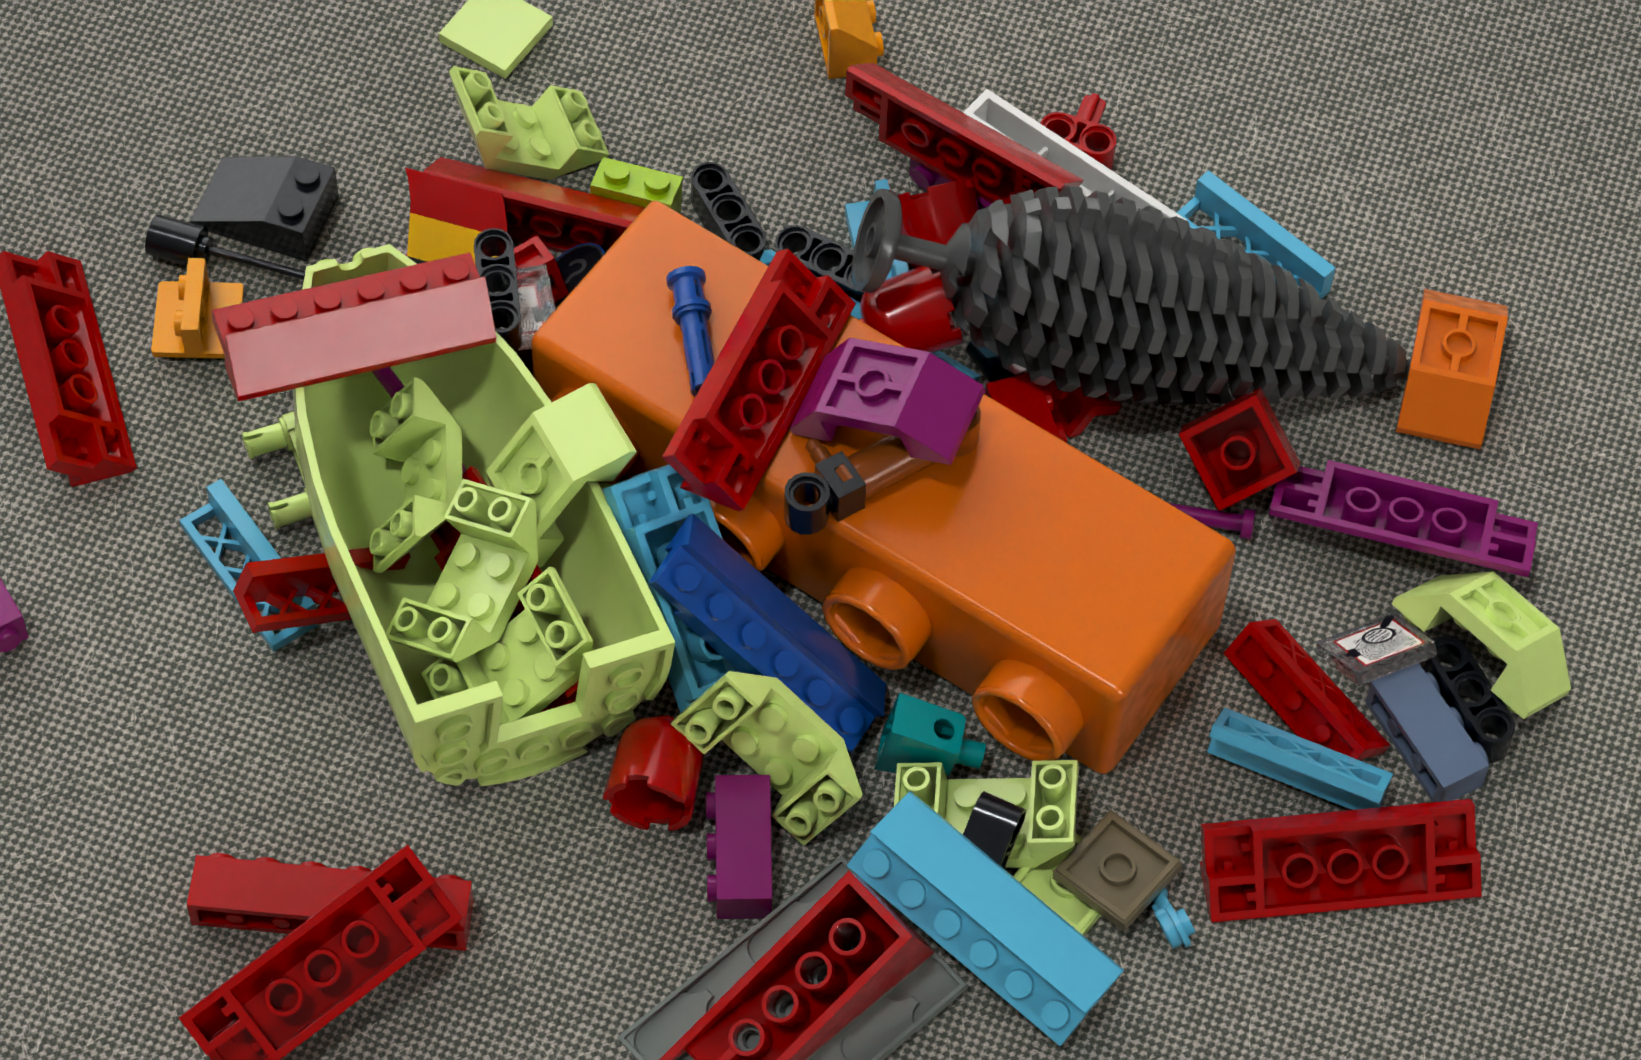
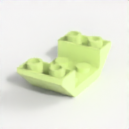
M456 66L450 69L449 74L459 107L485 169L551 180L597 163L603 157L609 155L602 139L601 131L595 123L582 91L550 85L533 106L498 100L486 72Z
M415 377L404 388L396 392L384 407L376 411L370 422L369 430L370 435L373 437V455L404 462L401 471V480L405 483V501L403 506L397 509L380 527L376 528L370 538L369 549L371 554H373V572L380 574L420 545L446 522L443 517L462 481V428L425 382Z
M588 383L534 411L489 466L486 474L491 487L529 497L536 502L537 565L541 568L565 540L554 522L587 481H613L637 451L596 383Z
M462 479L443 517L461 535L427 603L424 604L403 597L385 633L390 642L456 663L500 640L520 599L517 593L527 585L538 563L536 502L529 497Z
M548 567L517 593L525 610L507 624L498 642L457 663L438 658L421 672L434 700L497 681L503 694L500 725L540 713L579 681L583 653L592 651L593 640L555 568Z
M1494 571L1440 575L1395 597L1391 603L1403 614L1404 619L1409 624L1418 627L1423 632L1453 618L1459 627L1470 631L1484 643L1490 654L1507 663L1491 691L1502 700L1509 711L1518 714L1523 719L1565 697L1571 690L1560 628Z
M728 671L671 723L703 754L707 753L722 740L759 775H770V785L782 795L771 816L803 846L858 802L863 795L844 739L778 678Z
M1078 760L1032 761L1031 778L947 779L942 762L897 763L894 806L909 791H912L962 834L972 810L983 791L1027 810L1026 816L1005 868H1034L1075 845L1079 763Z

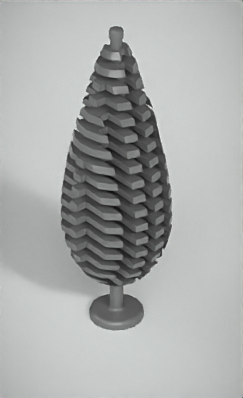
M1057 186L1042 188L1035 193L1033 189L1010 195V204H1004L1003 200L997 199L989 207L976 211L970 222L962 223L945 245L900 234L902 224V205L900 199L894 191L878 189L871 197L858 229L852 261V283L856 291L865 293L876 292L886 280L894 259L940 270L946 299L951 298L955 309L951 314L963 334L969 336L966 320H968L971 339L986 358H998L1001 360L1002 367L1014 374L1029 373L1030 382L1042 387L1055 379L1056 387L1059 391L1071 393L1081 386L1084 397L1098 398L1107 392L1109 401H1125L1133 396L1134 403H1151L1158 399L1159 404H1181L1182 402L1183 404H1208V400L1210 403L1227 404L1232 401L1227 386L1228 382L1235 399L1253 391V388L1261 387L1270 404L1280 402L1278 398L1279 393L1281 398L1304 396L1305 399L1317 398L1318 395H1328V398H1339L1345 392L1349 396L1355 397L1368 395L1374 388L1377 392L1392 390L1397 387V380L1407 382L1411 361L1406 360V351L1394 339L1386 341V335L1383 330L1373 323H1364L1359 315L1353 311L1348 312L1342 309L1339 303L1330 297L1327 302L1320 299L1314 286L1299 278L1302 287L1300 291L1290 271L1279 265L1270 266L1267 259L1256 253H1246L1244 247L1234 241L1217 239L1216 232L1204 227L1193 229L1187 220L1177 216L1163 218L1161 210L1151 206L1144 207L1143 209L1138 208L1137 211L1135 202L1123 197L1110 203L1107 193L1094 191L1088 197H1084L1082 187L1069 186L1060 193H1058Z

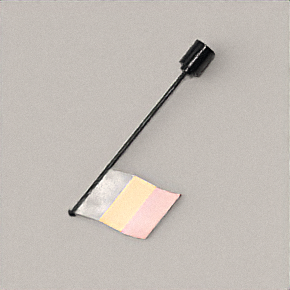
M405 167L411 201L407 257L415 263L420 264L469 252L475 263L474 241L479 233L490 228L501 229L508 233L507 209L503 193ZM157 214L152 219L147 231L145 252L149 256L187 266L188 258H205L207 262L210 255L303 280L305 277V271L213 247V238L208 237V229L204 226Z

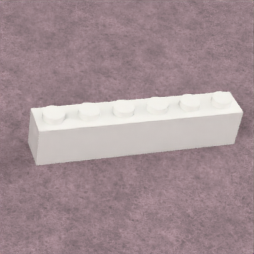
M988 89L963 112L1082 178L1084 181L1079 187H1082L1084 197H1088L1094 191H1099L1109 195L1110 203L1123 197L1134 201L1137 211L1138 208L1143 209L1144 207L1151 206L1161 210L1163 218L1177 216L1187 220Z

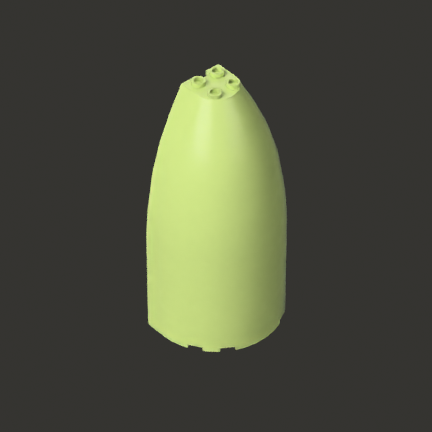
M390 244L376 248H364L358 251L353 256L352 262L341 264L336 259H324L314 265L306 266L302 290L407 267L417 263ZM497 332L496 343L390 367L404 386L415 377L422 379L462 428L463 465L466 469L470 466L476 467L487 486H490L486 474L489 466L534 411L552 403L517 353ZM371 371L293 389L297 452L313 520L325 556L413 759L421 772L427 770L433 773L436 781L454 786L460 785L466 779H477L480 786H488L534 776L587 753L585 745L603 733L607 737H613L636 719L633 710L645 698L646 700H654L668 677L675 640L597 481H587L555 519L554 522L565 540L540 568L542 572L548 567L556 569L593 640L592 651L583 653L576 701L500 725L503 694L497 681L434 700L421 672L440 657L390 642L385 633L403 597L420 603H427L442 573L441 568L434 559L440 551L429 536L409 552L411 557L405 569L385 570L381 574L370 569L355 566L348 551L369 547L373 531L390 518L397 509L401 508L405 501V483L401 480L404 462L373 455V437L370 435L369 430L374 413L384 407L392 398Z

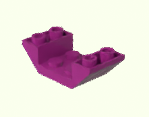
M849 338L824 357L790 427V431L795 435L832 442L839 425L898 436L901 438L910 457L951 465L986 390L982 384L930 352Z

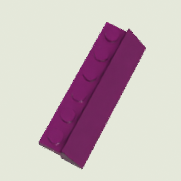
M1327 460L1325 472L1299 466L1297 473L1277 482L1269 511L1271 516L1524 577H1529L1538 526L1537 522L1496 513L1499 500Z

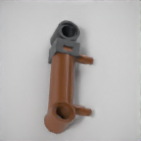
M979 406L955 455L957 457L969 454L978 443L981 419ZM889 435L848 457L845 456L843 451L831 456L818 439H810L806 443V449L815 463V472H803L788 480L785 486L784 520L787 526L796 533L803 535L817 533L826 526L829 520V510L837 522L864 509L866 498L935 462L910 457L901 438ZM807 501L814 503V505L804 506L799 503Z

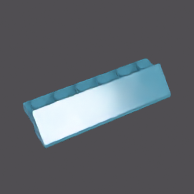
M669 464L632 476L630 479L602 489L607 504L610 506L647 584L669 554L665 548L689 514L697 516L722 538L709 499L680 488L684 478ZM648 584L675 640L668 679L681 713L728 671H740L673 613L676 607Z
M909 791L870 831L871 835L846 865L1059 1046L1064 1044L1090 1010L1097 1005L1124 971L1123 968L912 791Z

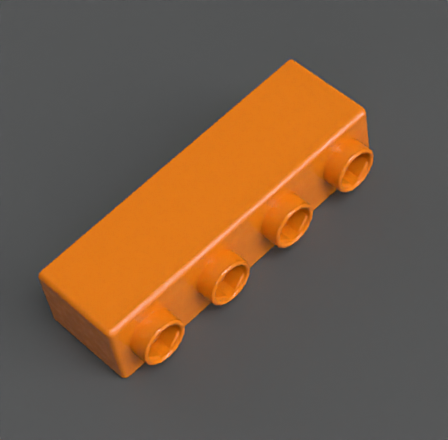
M652 201L646 206L534 333L532 338L533 375L551 402L588 383H596L637 451L613 481H597L598 483L607 482L614 485L621 479L624 481L632 478V476L668 465L662 456L695 399L690 391V378L686 364L682 331L680 325L672 318V308L675 303L673 292L667 287L666 276L669 272L682 266H697L705 271L706 282L703 285L705 300L711 304L712 314L707 322L715 362L768 268L766 264L659 201ZM850 315L831 351L849 338L900 347L904 346ZM985 394L979 404L981 410L979 438L973 451L964 456H955L951 465L935 462L866 498L864 509L837 522L829 510V520L826 526L817 533L811 535L796 533L787 526L784 520V496L788 480L803 472H815V463L806 449V443L813 438L792 434L790 427L793 421L744 510L736 511L709 500L722 539L760 573L766 568L823 603L824 619L833 634L860 658L877 667L889 670L906 668L912 660H915L972 695L974 713L982 726L1010 751L1031 761L1059 760L1066 753L1100 774L1109 773L1115 768L1220 627L1236 554L1235 545L1225 536ZM839 425L832 442L820 439L818 441L822 446L826 447L831 456L843 451L845 456L848 457L889 435ZM807 501L799 503L804 506L814 505V503Z

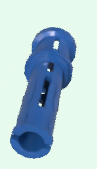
M682 266L669 272L666 276L667 287L673 292L675 305L672 308V318L680 325L682 331L686 364L690 378V391L696 397L715 363L707 322L712 314L711 304L705 300L704 295L705 271L697 266Z

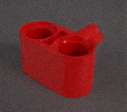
M1093 93L1092 95L1084 96L1076 116L1063 112H1053L1044 116L1041 121L1043 126L1112 170L1117 138L1111 128L1099 124L1106 108V101L1101 99L1100 95Z

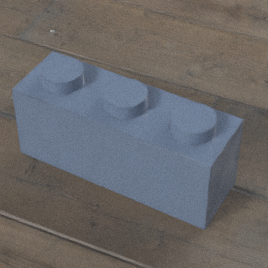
M1415 660L1371 681L1365 701L1366 705L1432 802L1452 801L1483 786L1489 768L1488 756L1484 748L1478 742L1474 743L1467 734L1461 715L1454 707L1447 705L1440 694L1437 680L1430 672L1425 673L1419 662Z

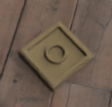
M1110 810L1055 868L1052 879L1125 932L1182 870V861Z

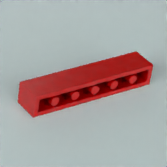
M213 853L209 856L196 855L187 899V909L191 925L289 934L372 870L363 866H350L347 869L329 868L313 861L303 862L301 865L287 864L269 857H260L255 860L235 859L233 856L225 853ZM450 874L441 875L438 878L433 877L463 919L427 947L466 951L474 904L472 881H467L459 876Z

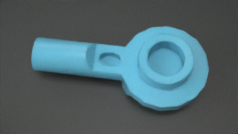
M1165 887L1152 901L1154 904L1151 907L1172 949L1182 944L1187 948L1192 945L1188 936L1196 933L1183 908L1175 912L1167 899L1168 891Z

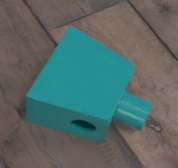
M899 693L881 731L874 769L896 773L897 763L942 762L948 779L955 763L980 769L986 743L963 737L966 717L963 714Z

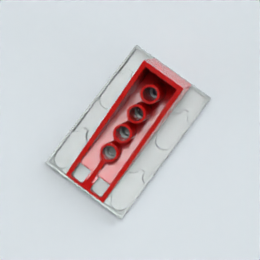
M841 855L617 1038L638 1060H884L910 1036L919 1032L970 986L882 895L846 866L849 861Z

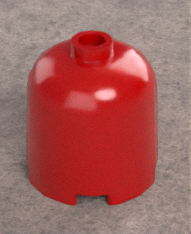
M973 179L926 187L927 192L910 195V192L898 195L902 205L900 234L946 245L962 223H969L975 212L979 210ZM909 263L913 269L920 267V265Z
M924 266L917 267L885 280L876 292L864 293L860 302L862 318L858 320L906 348L933 353L963 343L961 329L959 327L955 328L950 312L955 311L951 298L946 299L940 272H937L936 269Z
M673 717L642 718L629 725L619 740L604 789L603 800H608L611 803L609 811L611 815L625 824L648 830L650 823H669L667 830L675 831L685 827L692 819L703 764V753L671 725L675 719Z

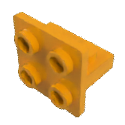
M188 258L186 275H179V281H161L158 284L151 346L152 355L154 357L225 359L212 322V310L243 303V284L210 282L205 258Z

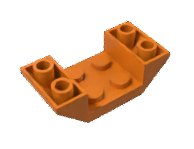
M1424 289L1396 432L1481 449L1497 380L1508 320V306Z

